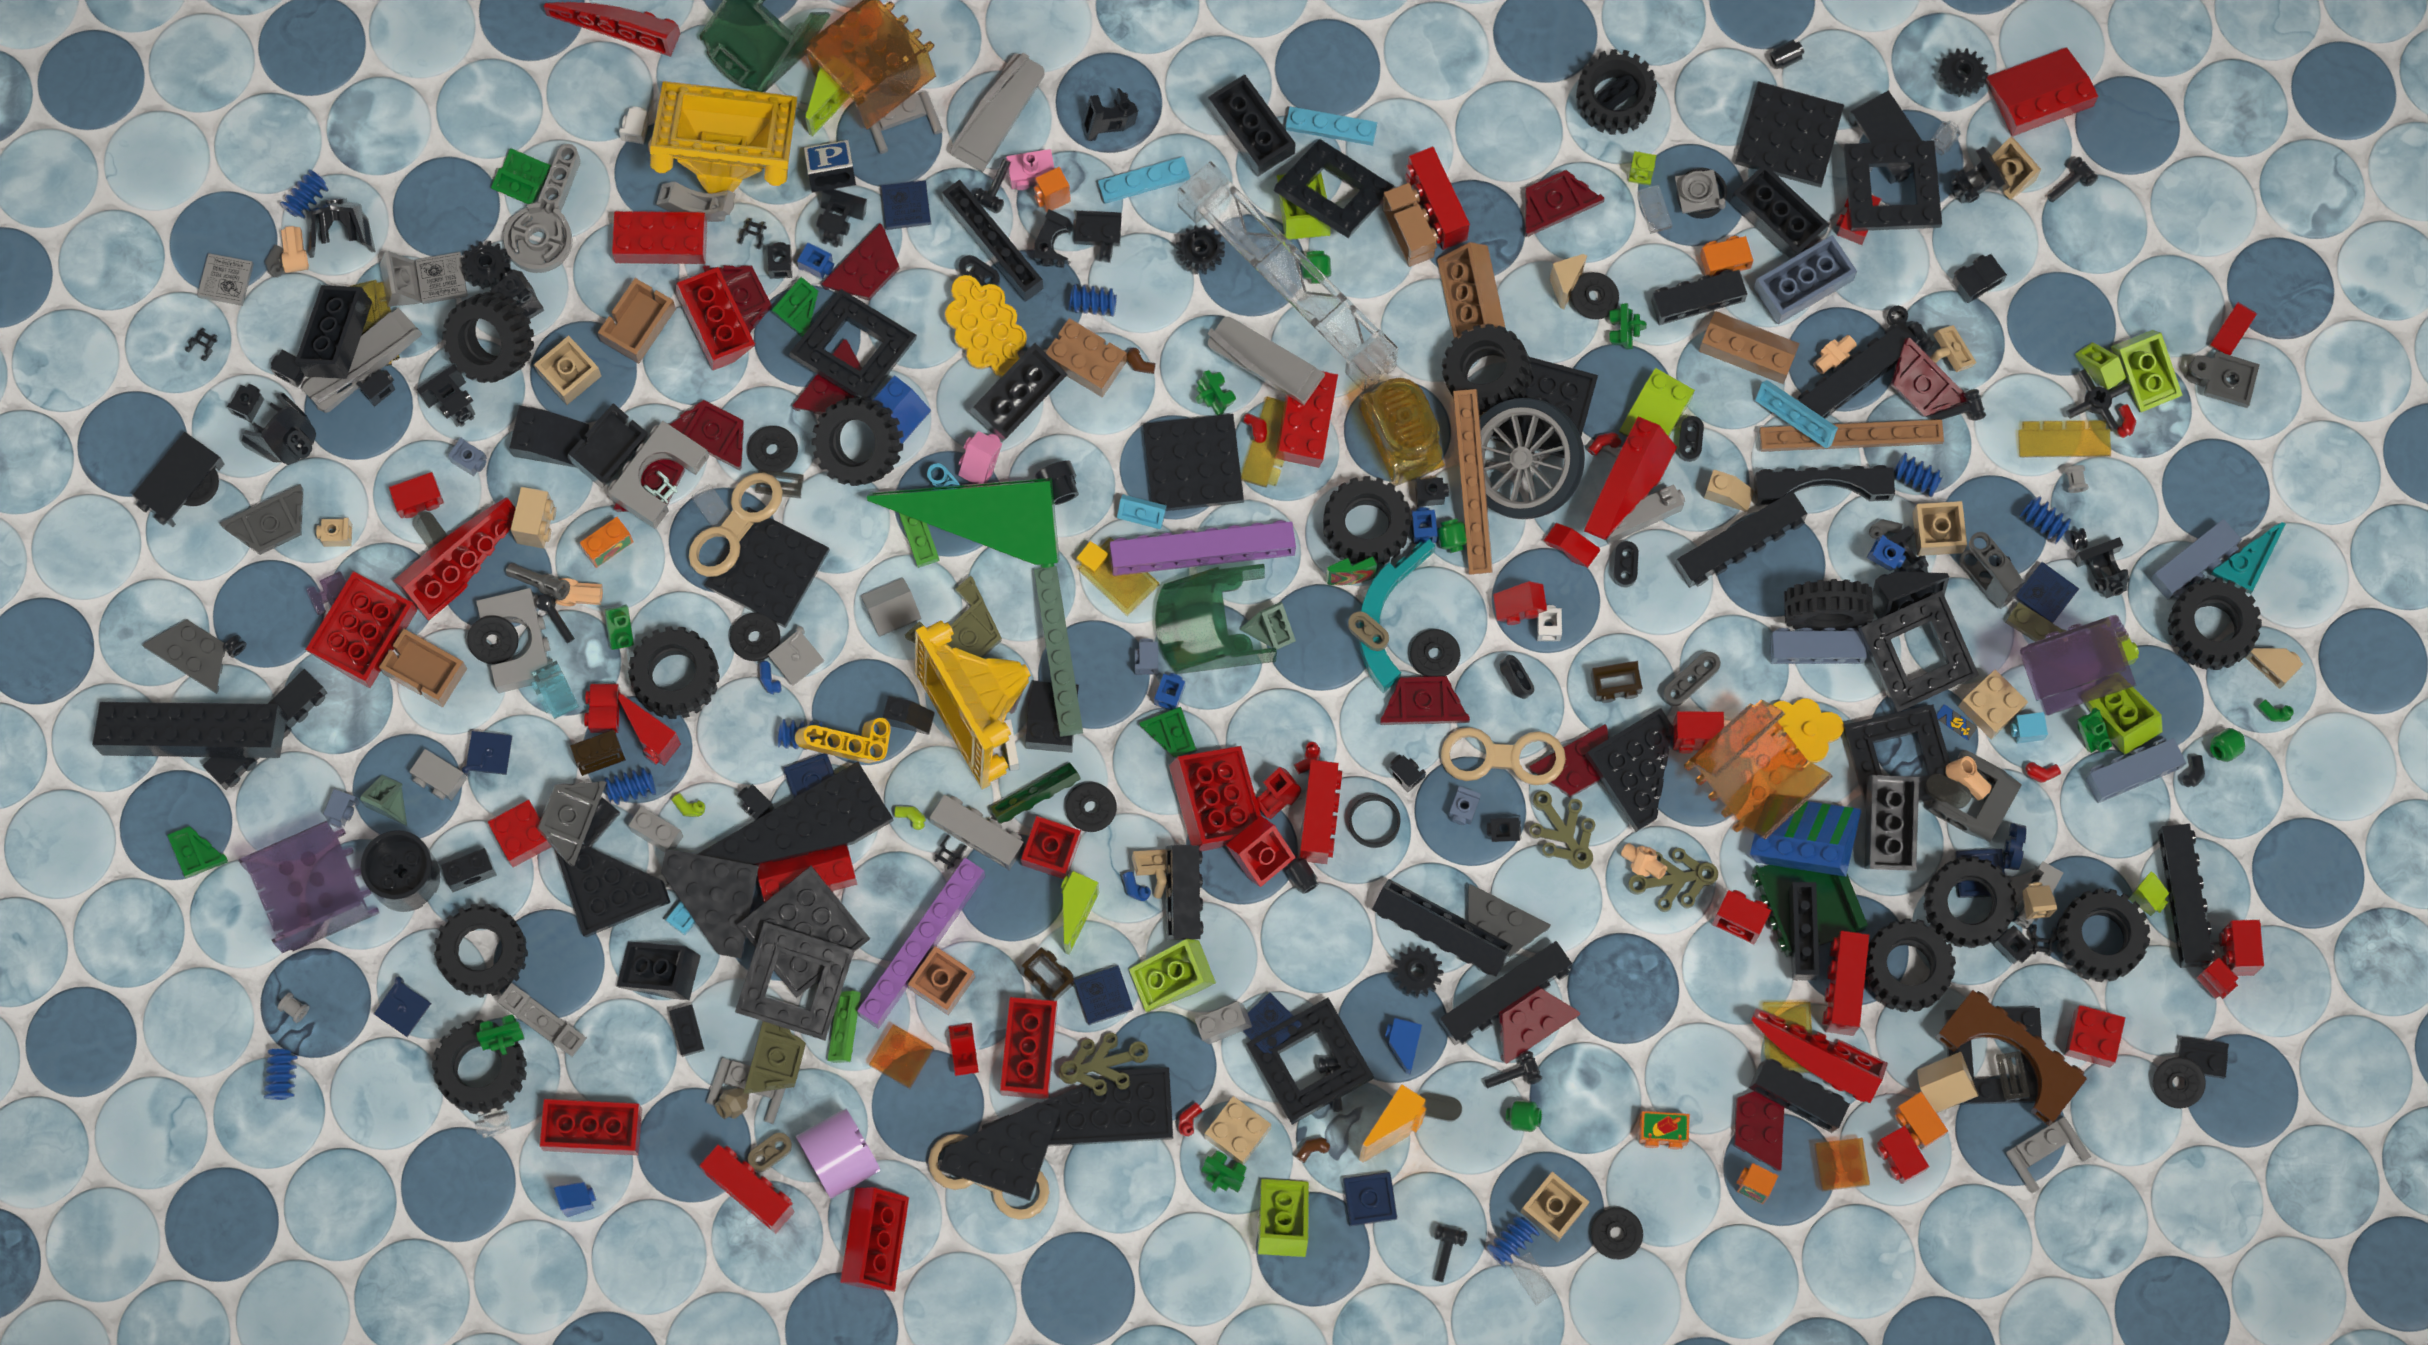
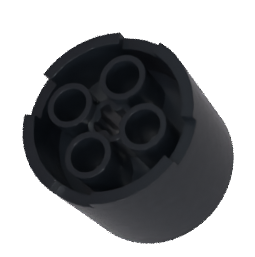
M388 831L374 838L363 852L360 864L362 878L377 900L389 909L399 912L419 909L437 892L440 884L438 862L418 836L407 831ZM402 870H405L407 873L403 874V878H400L399 875L402 874Z

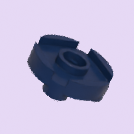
M2011 822L2009 827V836L2011 838L2010 840L2006 839L2004 844V853L2008 855H2005L2003 868L2019 870L2024 851H2022L2023 843L2026 842V825Z

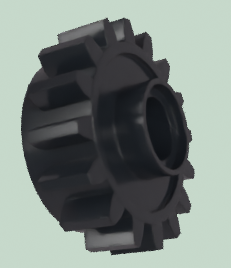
M1958 48L1955 51V55L1949 52L1947 58L1942 59V66L1938 70L1941 73L1939 81L1944 82L1943 88L1950 90L1949 94L1955 93L1958 94V97L1962 95L1970 97L1972 92L1977 94L1980 87H1984L1985 80L1988 77V73L1985 72L1988 65L1982 64L1984 58H1977L1976 51L1969 54V50L1966 48L1964 53H1961ZM1959 71H1964L1967 75H1962Z
M1194 225V229H1186L1185 236L1180 234V242H1176V249H1178L1176 257L1181 258L1179 260L1181 266L1187 264L1186 271H1190L1193 268L1196 275L1199 270H1202L1205 275L1208 268L1215 271V264H1222L1220 257H1225V251L1222 250L1225 248V242H1220L1221 234L1216 235L1214 228L1209 230L1206 228V225H1203L1202 228ZM1197 247H1204L1206 250L1198 252L1195 249Z
M479 241V247L471 245V252L465 251V258H461L462 273L465 274L466 281H472L473 287L480 286L483 290L488 287L492 289L511 270V259L507 254V250H501L499 243L492 246L491 241H488L487 245H483L482 241Z
M1417 946L1416 951H1412L1408 947L1406 955L1400 952L1399 957L1401 960L1395 959L1393 963L1398 968L1392 969V974L1397 975L1393 978V983L1400 984L1398 990L1404 989L1406 996L1412 993L1417 999L1419 994L1428 997L1429 990L1435 992L1436 987L1434 984L1440 985L1442 982L1437 976H1443L1444 973L1443 970L1438 969L1442 966V961H1435L1437 954L1429 955V948L1422 952L1420 946ZM1413 968H1421L1424 975L1415 977L1411 970Z

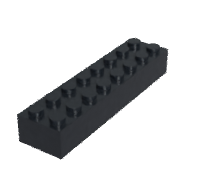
M100 702L92 745L102 756L280 758L287 714L278 704Z

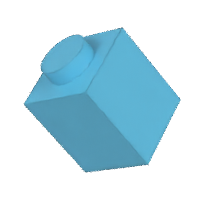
M2044 712L2017 715L2013 723L2010 724L2012 737L2016 738L2017 744L2042 741L2047 737L2048 731Z

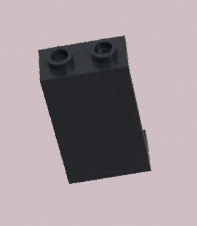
M1889 90L1850 112L1848 121L1852 127L1858 124L1870 143L1922 141ZM1913 166L1887 167L1891 173L1889 178L1890 184L1896 181L1901 183L1913 173Z
M184 432L134 492L133 497L137 501L135 505L145 513L149 510L155 514L153 518L163 526L167 523L174 527L176 525L172 519L210 471L214 467L220 471L225 463L220 456Z

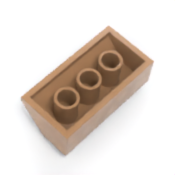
M1469 242L1438 258L1437 261L1454 338L1457 337L1459 339L1462 336L1461 332L1466 329L1468 332L1474 330L1473 326L1480 325L1481 328H1485L1486 324H1493L1495 329H1497V326L1505 327L1488 246Z
M1715 311L1702 340L1699 352L1784 384L1800 343Z

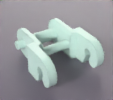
M657 471L656 474L662 478L664 484L657 491H653L647 485H644L643 488L667 504L669 496L673 492L678 493L677 487L669 484V479L660 471ZM667 486L669 490L662 496L660 492Z

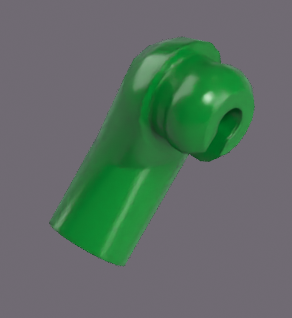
M2266 699L2258 705V708L2273 722L2289 721L2294 714L2292 707L2285 705L2283 708H2274Z

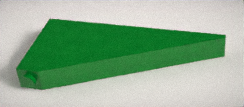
M1052 478L870 492L867 495V501L1031 564H1041V568L1054 567V563H1058L1060 560Z

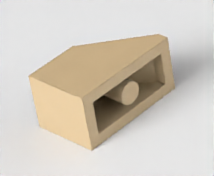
M1713 469L1704 499L1748 512L1755 490L1736 476Z
M2253 648L2246 656V659L2279 689L2303 666L2300 657L2286 648Z
M2041 882L2028 884V888L2023 890L2026 920L2050 917L2057 910V905L2049 885L2043 886Z

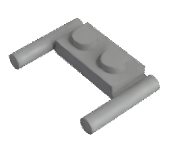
M927 91L921 92L919 95L915 93L876 107L874 111L870 110L865 113L880 154L888 152L881 133L882 130L884 131L927 115L934 134L943 132Z
M722 1058L706 1103L715 1106L722 1084L745 1089L750 1066ZM785 1089L754 1093L772 1099L765 1122L774 1124Z
M2065 1117L2006 1152V1155L2031 1193L2036 1192L2040 1188L2027 1168L2057 1149L2071 1142L2083 1162L2091 1157Z

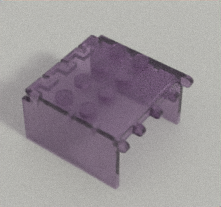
M2112 615L2083 626L2075 624L2068 627V631L2060 634L2058 631L2045 635V639L2028 644L2020 649L2021 658L2036 701L2042 699L2047 716L2136 686L2122 642L2129 639V634L2117 615Z
M327 821L238 859L242 867L250 874L256 890L266 888L260 891L258 895L265 911L274 908L273 911L267 913L273 931L276 932L283 929L282 932L275 935L276 938L272 939L273 944L282 953L289 950H298L379 913L378 908L368 909L364 898L372 893L370 889L360 891L355 877L361 875V869L358 868L352 871L346 856L354 853L353 848L350 847L343 850L338 839L346 834L345 829L334 831Z

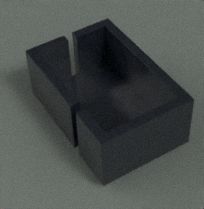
M614 403L584 435V440L581 439L567 456L571 463L601 488L608 483L648 436V432L633 419L629 423V427L625 425L628 422L629 416Z

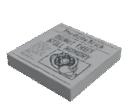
M460 252L415 260L423 304L468 296L465 275L461 269L462 256Z
M208 253L197 296L202 299L243 306L254 265L253 262Z

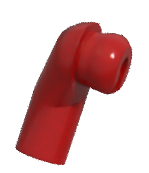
M2128 404L2118 409L2123 423L2122 426H2119L2117 432L2122 438H2125L2127 435L2131 436L2136 426V419Z
M1250 413L1246 414L1244 423L1252 427L1255 442L1264 443L1267 436L1266 421Z
M1614 432L1600 434L1587 448V451L1591 455L1596 456L1604 446L1610 445L1611 448H1618L1621 445V439Z
M1316 742L1307 743L1305 758L1294 764L1299 775L1310 769L1311 760L1319 761L1321 750Z
M2030 762L2025 767L2027 775L2040 783L2061 774L2057 764L2045 769L2035 762Z
M1197 1102L1179 1115L1178 1130L1183 1136H1191L1194 1133V1118L1203 1112Z

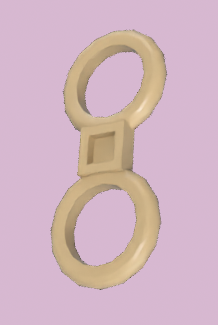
M753 473L743 478L736 485L732 493L731 505L733 511L723 524L718 527L708 528L695 537L690 546L689 560L691 567L698 574L714 577L726 573L735 565L740 555V540L753 523L766 520L777 511L782 502L783 491L780 482L774 476L767 473ZM756 483L770 485L773 492L772 499L763 510L752 513L743 510L741 505L742 496L750 486ZM713 537L727 538L730 543V552L727 558L716 566L707 567L702 565L699 560V552L702 545Z
M1472 727L1460 728L1446 738L1440 752L1441 761L1447 773L1455 779L1463 781L1478 780L1485 776L1490 769L1513 770L1515 775L1525 783L1544 785L1559 776L1563 771L1566 761L1565 751L1560 741L1551 734L1541 731L1527 733L1520 737L1514 745L1494 744L1491 738L1482 730ZM1472 737L1478 739L1486 748L1484 763L1473 771L1459 770L1451 761L1450 752L1452 746L1462 738ZM1540 741L1547 743L1553 748L1556 754V761L1549 772L1536 776L1523 770L1519 758L1521 751L1526 745L1531 742Z
M959 1133L946 1135L932 1147L928 1158L929 1171L934 1180L945 1188L958 1190L976 1184L993 1192L994 1202L1002 1213L1018 1220L1032 1218L1040 1213L1047 1204L1050 1193L1049 1185L1041 1171L1037 1179L1040 1188L1038 1200L1031 1207L1019 1210L1012 1208L1005 1202L1001 1191L965 1179H949L939 1171L938 1158L942 1150L969 1136Z

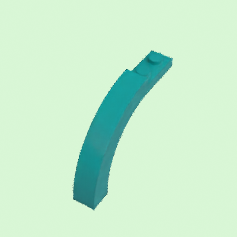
M1430 539L1425 543L1420 542L1412 550V555L1408 558L1404 556L1395 565L1397 568L1389 562L1370 585L1361 612L1367 613L1380 624L1381 612L1390 593L1404 578L1435 552L1436 545ZM1360 622L1359 628H1363L1364 624ZM1379 637L1373 638V641L1375 643H1380L1381 639ZM1359 640L1361 654L1368 673L1382 693H1385L1400 679L1401 672L1393 664L1385 649L1373 651Z

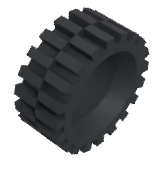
M1611 49L1608 56L1603 51L1599 53L1598 60L1593 56L1589 61V65L1585 64L1582 69L1576 91V98H1578L1577 108L1581 109L1580 115L1583 119L1589 117L1588 125L1591 127L1595 124L1599 125L1598 131L1602 133L1605 128L1610 129L1609 134L1615 135L1618 129H1621V134H1626L1629 127L1634 131L1638 129L1639 123L1644 124L1648 115L1651 114L1656 96L1657 80H1654L1655 74L1653 69L1648 71L1649 64L1646 60L1640 63V56L1636 53L1632 58L1628 56L1629 51L1623 50V54L1620 55L1617 54V49ZM1625 75L1632 76L1637 82L1638 87L1636 90L1637 100L1631 107L1615 111L1607 109L1599 103L1595 96V88L1600 82L1609 78H1621Z

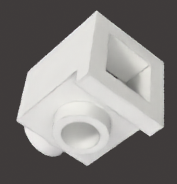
M640 107L629 108L628 116L624 115L622 128L619 131L622 141L644 144L649 124L647 111Z
M1547 605V611L1539 613L1537 617V641H1560L1562 636V608ZM1550 621L1553 626H1545L1544 623Z

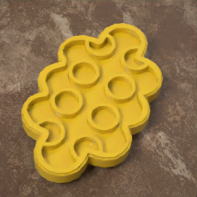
M969 275L959 276L951 287L954 301L945 310L946 323L956 330L954 335L955 343L960 348L967 350L966 358L968 363L972 367L981 370L991 367L992 371L1001 378L1019 359L1018 352L1024 348L1027 341L1026 332L1021 326L1016 324V310L1012 306L1005 304V294L1000 287L994 284H987L981 287L976 278Z
M1803 698L1797 700L1793 705L1786 701H1778L1770 709L1765 707L1751 709L1746 716L1745 727L1736 729L1732 733L1730 748L1738 757H1752L1755 766L1762 771L1771 772L1780 765L1788 769H1795L1803 761L1808 763L1821 762L1828 753V743L1837 741L1841 737L1844 723L1833 712L1821 713L1819 705L1811 699Z

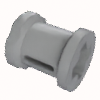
M2076 465L2064 470L2065 474L2068 475L2069 493H2079L2088 490L2089 487L2085 483L2083 473L2085 466Z
M290 992L280 1001L277 1008L280 1012L284 1011L293 1017L295 1023H299L306 1016L310 1007L307 1004L303 1005Z

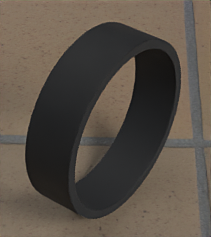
M1695 168L1688 171L1686 174H1689L1694 171H1708L1711 169ZM1714 171L1716 181L1722 189L1723 198L1726 200V183L1724 179L1717 172ZM1677 190L1676 198H1677L1678 205H1679L1680 208H1681V204H1680V200H1679V195H1678V190ZM1718 207L1710 211H1695L1686 214L1693 218L1706 219L1716 215L1721 209Z
M1365 796L1358 800L1351 809L1349 816L1350 832L1357 842L1366 847L1379 848L1386 846L1398 834L1401 821L1399 810L1390 799L1384 796ZM1368 801H1380L1393 809L1397 817V828L1392 836L1381 842H1369L1362 839L1355 832L1352 825V816L1361 804Z

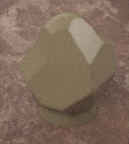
M734 1088L725 1090L720 1096L719 1101L715 1103L716 1111L723 1119L728 1117L735 1119L748 1108L749 1094L743 1093L744 1089Z

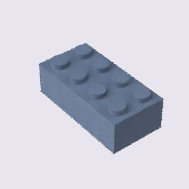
M1831 235L1757 278L1754 290L1779 325L1854 281L1857 270L1834 236Z

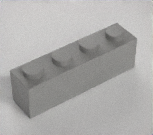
M944 795L931 814L930 823L1010 871L1025 848L1024 842L1021 841L1023 838L1013 831L1010 833L1002 829L1003 826L993 819L990 822L982 817L983 814L977 809L971 807L969 810L962 805L963 802L957 797L951 796L949 798Z

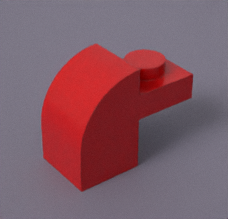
M1279 767L1263 782L1267 789L1257 798V803L1268 819H1272L1287 804L1292 805L1298 799L1301 787L1286 769Z

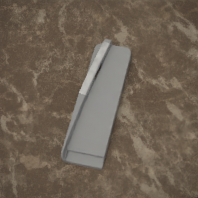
M1025 53L1014 54L952 145L951 155L983 173L1044 78V68L1029 59V56ZM1012 76L1011 80H1010V81L1004 86V88L1002 89V86H1003V85L1010 79V77Z
M398 307L361 336L347 379L311 377L304 383L303 390L317 405L318 410L328 413L358 389L357 382L360 381L363 384L371 373L381 370L423 334ZM349 383H352L351 386H349V387H347L346 389H344L343 391L337 393L338 390L342 389L343 387H345V386L348 385Z
M1231 317L1223 318L1215 331L1211 328L1207 333L1210 336L1208 346L1212 351L1303 405L1306 404L1325 376V373Z

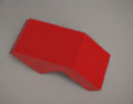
M2237 302L2210 345L2224 354L2231 355L2258 313Z
M1559 523L1554 525L1543 540L1547 546L1563 551L1571 562L1587 568L1600 552L1598 546L1577 531Z
M972 1023L948 1026L955 1076L978 1073Z

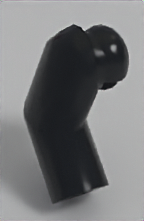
M2201 755L2191 757L2193 770L2189 775L2183 776L2184 786L2196 787L2205 777L2203 757Z

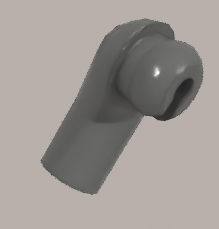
M274 245L265 260L268 273L273 277H280L284 271L279 261L284 250L278 245Z
M1881 519L1871 526L1869 534L1873 539H1877L1888 532L1897 534L1902 529V523Z

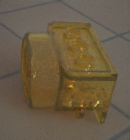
M1393 378L1383 382L1377 389L1360 395V411L1395 486L1445 467L1442 460V449L1439 444L1440 437L1438 431H1440V427L1419 385L1409 379Z

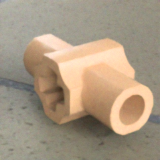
M1846 335L1839 342L1835 339L1830 341L1821 350V357L1813 363L1815 369L1820 374H1824L1831 367L1835 369L1838 365L1844 364L1850 357L1849 352L1857 346L1855 340L1850 335Z
M1630 843L1624 846L1621 856L1632 862V872L1645 877L1651 874L1657 879H1661L1665 875L1667 866L1656 860L1658 855L1654 849L1645 846L1637 848Z

